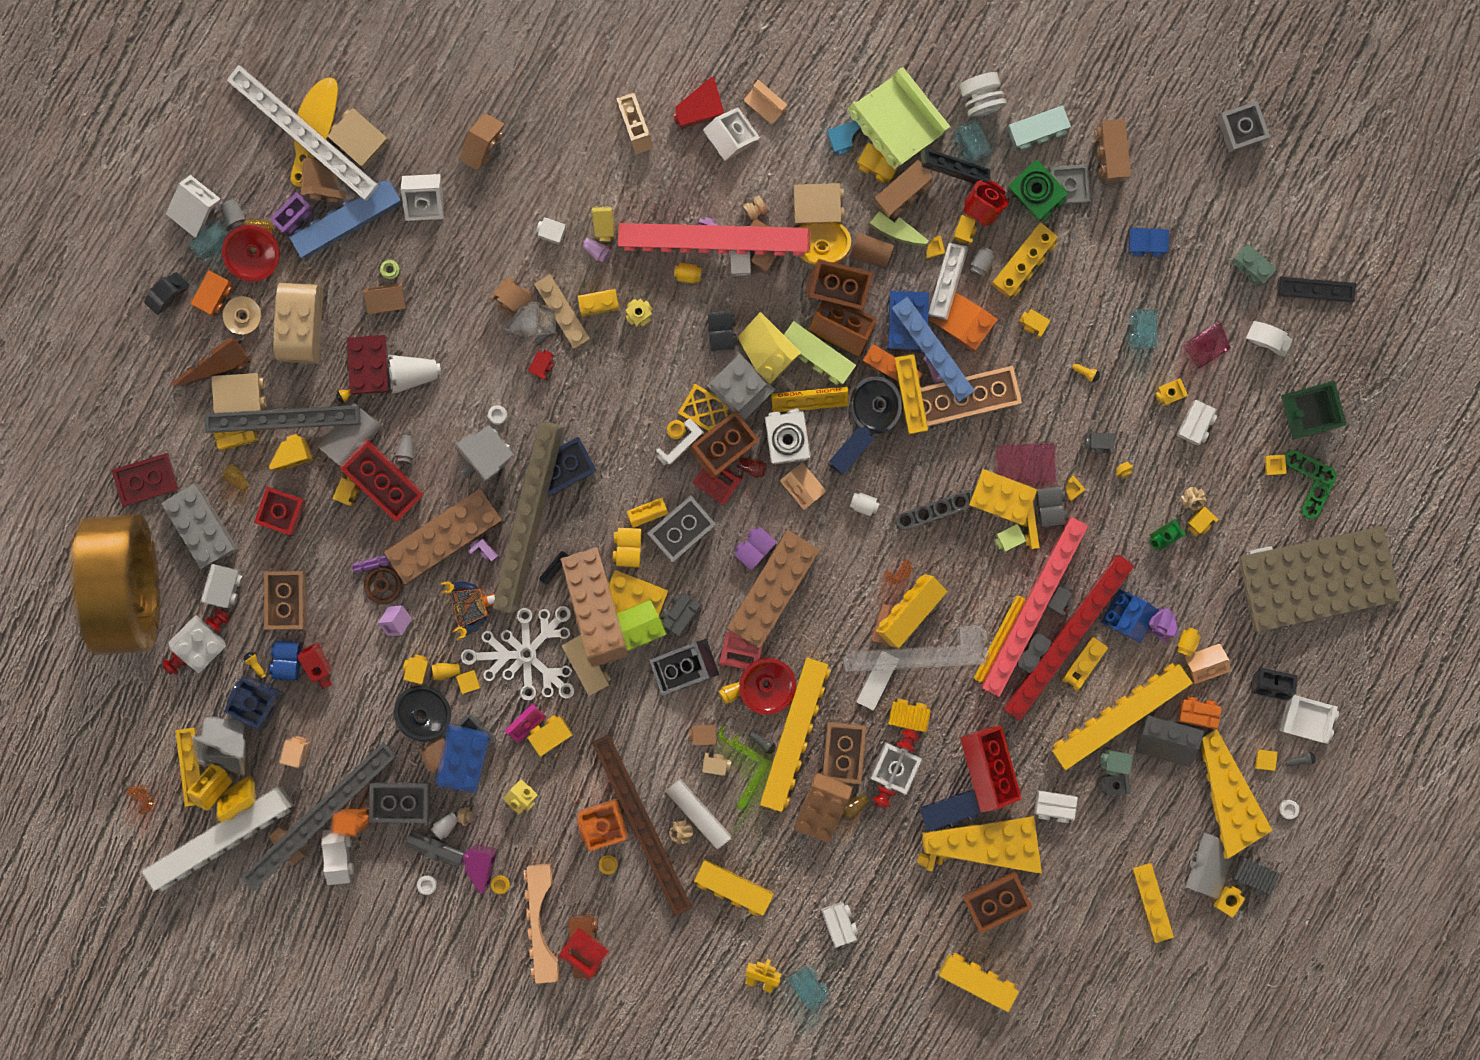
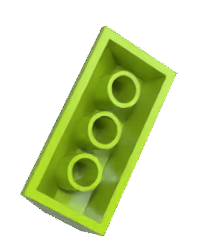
M651 600L617 613L628 651L667 635Z

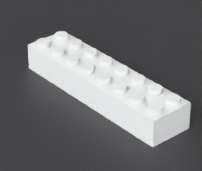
M282 786L256 800L250 809L240 811L230 821L220 822L149 866L142 873L153 891L159 888L163 891L176 883L175 879L179 881L190 875L192 868L195 871L208 864L207 859L213 860L224 854L225 848L229 850L240 844L242 837L245 840L258 833L257 828L263 829L274 823L273 818L276 817L278 820L291 812L289 808L294 805Z

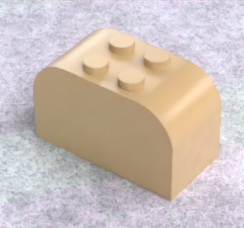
M278 284L273 340L276 360L285 363L319 364L324 290L320 285Z

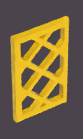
M694 384L678 414L687 419L690 418L698 426L710 431L717 426L715 425L713 414L724 411L727 418V410L730 409L714 394ZM697 389L704 393L706 398L695 401L693 394ZM714 399L722 404L723 408L712 411L709 400ZM707 401L709 412L698 415L696 404ZM693 405L695 416H689L683 412L686 406ZM710 415L713 426L708 427L701 423L699 417Z

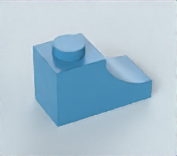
M855 120L827 130L826 134L834 155L839 154V156L848 154L850 149H852V139L861 130V127Z

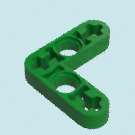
M1288 451L1284 454L1286 466L1314 480L1301 507V514L1307 519L1316 518L1320 514L1336 480V472L1333 468L1298 451ZM1294 454L1296 460L1302 461L1303 458L1304 461L1301 463V465L1296 462L1290 464V459H1288V456H1292ZM1307 462L1314 464L1315 469L1312 473H1308L1305 470ZM1321 471L1323 473H1326L1329 471V476H1331V479H1327L1325 481V476L1317 474V472ZM1318 487L1324 492L1323 497L1320 499L1314 496V490ZM1310 498L1313 501L1320 502L1319 505L1314 504L1313 506L1315 513L1308 515L1306 507H1311L1313 504L1312 501H1309Z

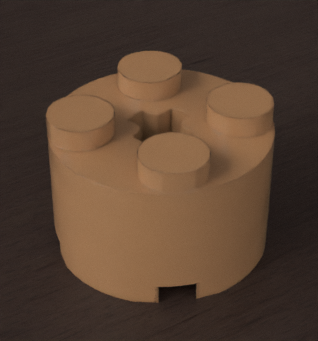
M508 277L507 280H502L490 297V300L492 302L496 300L499 309L512 318L518 316V320L521 321L535 302L533 299L534 294L527 288L521 289L513 278Z
M446 735L427 742L428 746L426 748L423 745L418 748L427 770H430L431 773L438 771Z

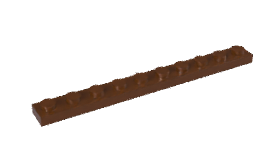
M610 734L591 742L674 915L677 916L691 909L692 905Z

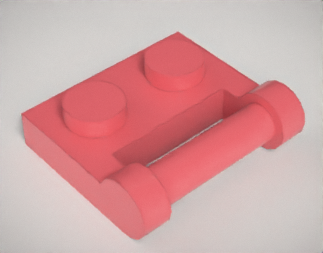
M726 632L719 666L725 667L727 665L746 669L751 664L750 662L727 658V653L731 652L754 657V662L760 659L762 646L760 649H757L733 633Z

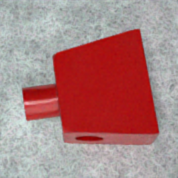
M319 642L301 650L297 657L312 683L318 681L321 689L331 686L332 682L328 677L331 667ZM315 667H319L321 671H317Z

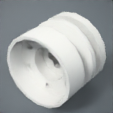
M997 72L981 74L959 84L962 97L972 98L965 104L966 108H971L967 111L969 117L989 115L1007 105L1006 99H999L1004 96V92H994L1001 85Z

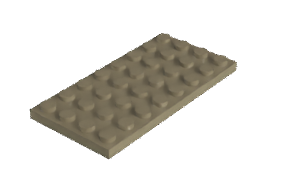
M1384 526L1238 556L1254 632L1400 601Z

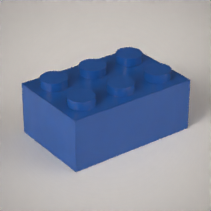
M890 291L887 351L922 352L891 308L908 297L928 324L929 292Z
M448 725L435 779L438 786L476 793L489 735L486 732Z

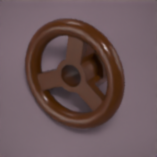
M380 566L372 569L367 574L364 581V590L371 601L377 604H389L400 595L402 580L394 569ZM383 572H387L395 578L396 586L391 585L384 578ZM377 574L378 578L374 581V590L371 592L370 581ZM382 581L386 584L384 589H381L379 586ZM388 590L394 592L392 596L385 599L376 597L379 593H384Z

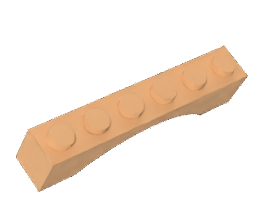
M551 863L528 865L527 870H524V882H528V889L525 890V899L529 901L530 909H527V921L531 920V928H528V938L532 940L533 946L530 947L529 952L530 959H534V967H531V977L535 978V984L559 982V960L546 944L540 924L542 902L547 890L553 883Z

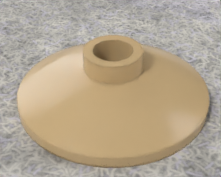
M245 296L235 297L225 305L223 321L226 327L233 333L240 335L249 334L259 326L261 310L253 299ZM242 313H246L247 315L246 319L244 320L240 318V315Z

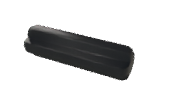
M561 551L540 576V581L547 585L561 569V558L569 555Z

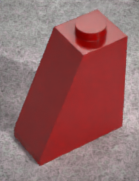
M710 77L675 107L676 113H673L675 125H680V129L712 121L724 114L714 77Z

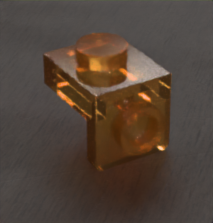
M904 559L896 575L885 570L883 573L886 575L885 579L893 584H896V582L901 583L904 577H909L913 569L910 567L912 562Z
M141 785L131 786L126 794L143 802L138 813L142 815L150 812L154 805V801H152L154 795L146 792L147 789Z

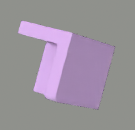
M403 605L389 606L378 624L387 636H400L404 633L412 618Z

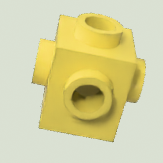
M641 298L638 301L634 299L626 305L628 308L625 310L627 313L625 317L631 325L635 324L637 328L639 326L644 327L652 321L650 318L653 317L651 313L653 308L647 300L643 302ZM641 309L642 314L636 315L635 310Z
M520 779L503 797V800L511 809L520 814L524 809L528 811L535 804L533 799L537 794Z

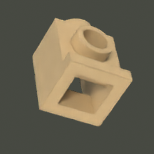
M705 752L702 772L725 776L726 771L730 772L731 760L724 759V755L713 754L711 757L709 752Z

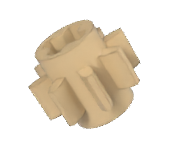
M1196 487L1186 489L1184 495L1181 496L1185 508L1188 509L1190 507L1192 511L1201 509L1204 506V502L1207 501L1203 489L1198 490Z
M686 820L673 822L674 827H671L669 831L671 839L676 841L677 844L689 843V838L693 836L691 824L686 823Z

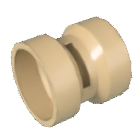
M760 196L755 197L753 202L743 205L744 211L752 222L760 214L764 215L769 212Z

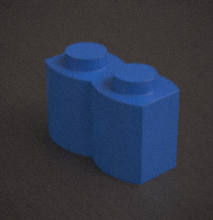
M1129 229L1128 253H1133L1135 257H1144V253H1148L1156 258H1161L1164 254L1168 253V229Z
M275 640V644H272L271 655L274 656V662L270 664L272 679H299L300 661L297 656L301 651V642Z

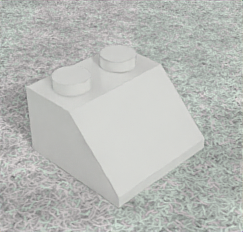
M739 108L716 117L703 129L708 139L725 161L738 155L760 139Z
M441 175L402 176L401 195L405 220L444 219Z
M212 564L201 602L225 608H231L232 605H235L238 594L235 593L243 580L242 571Z

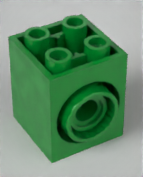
M1037 159L1008 185L1010 193L1038 223L1041 220L1045 222L1053 215L1052 210L1055 207L1059 209L1068 200L1066 198L1068 192ZM1033 186H1039L1042 192L1039 194H1035L1032 192L1031 188Z

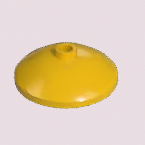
M841 223L802 224L799 227L811 230L810 253H805V256H799L804 261L815 265L818 259L838 263L848 255L851 248V237L848 230Z

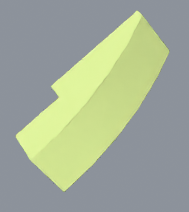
M879 211L869 224L871 228L880 234L901 243L925 247L929 240L900 217L894 223Z

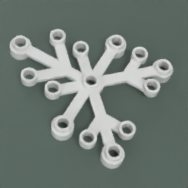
M559 607L555 612L556 617L549 623L550 612L547 609L540 610L538 616L541 620V633L530 644L529 622L533 618V613L528 608H522L517 613V619L522 625V644L513 637V633L510 630H505L501 633L502 640L508 642L517 651H508L494 638L491 631H485L482 634V640L489 643L498 652L476 653L472 649H467L462 652L461 660L464 664L470 665L475 663L476 660L498 659L483 674L485 680L491 681L509 659L518 658L508 669L503 671V677L506 680L513 679L515 672L523 665L524 686L520 694L524 700H532L536 696V689L532 686L531 664L543 674V696L551 697L553 695L552 682L559 688L561 697L570 698L575 692L573 685L564 683L557 676L569 677L572 674L571 667L547 668L536 658V649L546 638L560 637L566 639L570 636V630L566 627L559 630L554 629L561 622L570 619L571 611L568 607ZM562 610H565L567 612V616L565 618H562L560 616V612ZM543 611L548 613V617L545 619L541 617ZM523 612H527L529 614L528 619L525 620L522 618ZM563 629L568 631V635L566 637H563L561 635V631ZM505 632L510 633L508 640L503 636ZM486 633L491 634L490 640L484 638ZM526 650L530 652V657L528 658L523 655ZM468 653L473 655V659L470 661L466 658ZM564 668H568L570 670V673L568 675L563 674ZM508 670L512 672V676L510 678H507L505 676V673ZM488 671L493 673V677L491 679H488L486 677V673ZM565 687L570 688L571 692L569 694L564 693ZM546 688L551 689L550 695L544 693ZM526 689L532 690L531 696L525 694Z

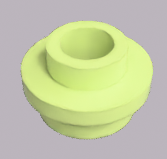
M393 260L384 261L380 267L381 275L386 279L396 278L399 274L398 264ZM388 267H393L392 273H387Z

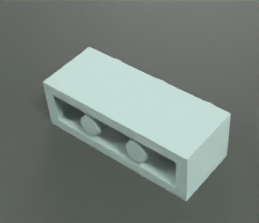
M1062 105L1010 124L1007 130L1014 149L1020 148L1022 151L1030 148L1032 143L1038 142L1042 144L1049 141L1051 136L1056 135L1058 138L1066 135L1071 126Z

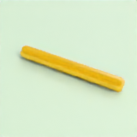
M1018 595L1015 597L974 676V679L980 683L984 682L1026 601L1025 598Z

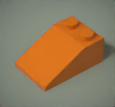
M955 292L948 320L928 317V321L971 352L978 348L998 320L957 292Z

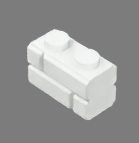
M1194 400L1177 436L1195 445H1200L1201 442L1204 443L1209 435L1206 432L1209 425L1212 426L1217 418V415H1215L1216 409L1198 400Z
M1037 790L1034 813L1039 815V819L1050 820V817H1056L1058 822L1069 823V820L1075 819L1078 797Z
M842 901L821 909L834 947L857 940L855 935L859 933L855 923L851 924L849 920L852 914L848 905L844 906Z

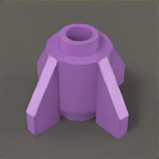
M1160 609L1151 618L1147 633H1152L1156 637L1161 638L1164 644H1168L1170 638H1176L1178 633L1176 616L1170 609Z

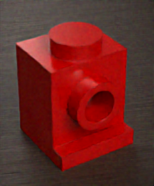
M538 350L527 371L546 381V372L550 373L554 366V363H552L554 354L547 350L543 352Z

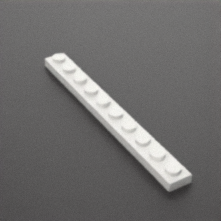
M238 65L227 81L358 195L368 201L379 185L243 67Z

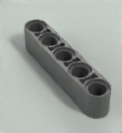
M975 488L903 512L898 515L896 525L902 530H908L971 508L972 506H969ZM957 497H961L964 500L962 508L957 507L954 503ZM939 503L946 506L944 514H939L936 510ZM920 510L928 512L926 520H921L918 517ZM902 516L909 517V526L901 525L900 518Z

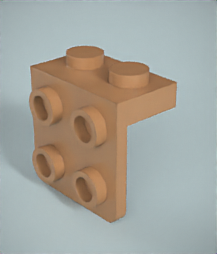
M303 159L300 196L310 197V200H327V203L337 204L338 201L346 199V191L337 190V175L318 159Z

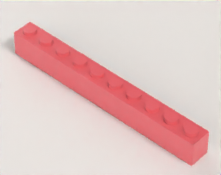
M619 223L618 246L624 248V251H635V248H642L643 252H654V249H661V252L670 253L672 249H680V253H691V250H698V253L710 254V250H717V254H729V251H736V254L748 255V251H755V255H767V252H774L775 256H786V252L793 253V256H805V253H810L811 230L809 228Z
M1069 517L989 673L980 686L982 689L1000 697L1088 525L1072 517Z

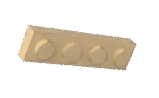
M549 274L534 283L572 347L576 349L589 341V336L552 276Z

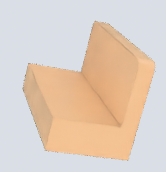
M759 80L753 85L752 91L744 99L746 104L771 125L787 109V104Z
M804 463L799 464L780 480L803 510L826 493L824 487Z
M1221 644L1197 651L1192 654V657L1185 656V661L1190 668L1194 684L1231 672L1229 659Z

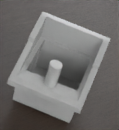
M741 354L734 358L707 385V388L732 412L736 410L743 420L775 391Z
M490 425L473 436L469 434L455 445L456 450L469 464L460 471V475L465 478L475 471L486 486L490 484L495 475L506 466L514 455L510 446L500 439L499 433L492 429Z
M204 718L202 737L192 735L194 756L198 758V764L205 765L206 761L223 766L224 770L245 775L246 735L244 722L236 718Z

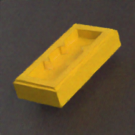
M659 498L628 510L627 514L634 528L668 514L663 498Z

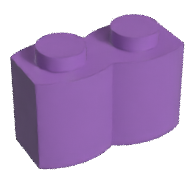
M754 527L748 533L747 537L749 539L744 544L741 541L734 549L737 552L734 556L751 571L777 543L761 527L758 529Z

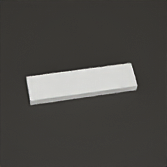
M948 244L928 312L929 317L948 320L968 251L967 246Z

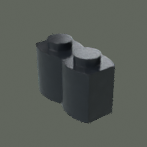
M731 311L709 312L708 326L711 352L734 350V345H737V334H733L732 326H736L735 315H731Z

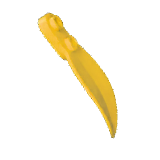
M325 78L315 84L304 98L297 114L326 140L331 131L338 97V84L333 78ZM294 139L296 157L291 172V182L295 186L301 187L302 178L298 180L297 177L299 174L302 175V157L305 155L306 158L316 159V157Z

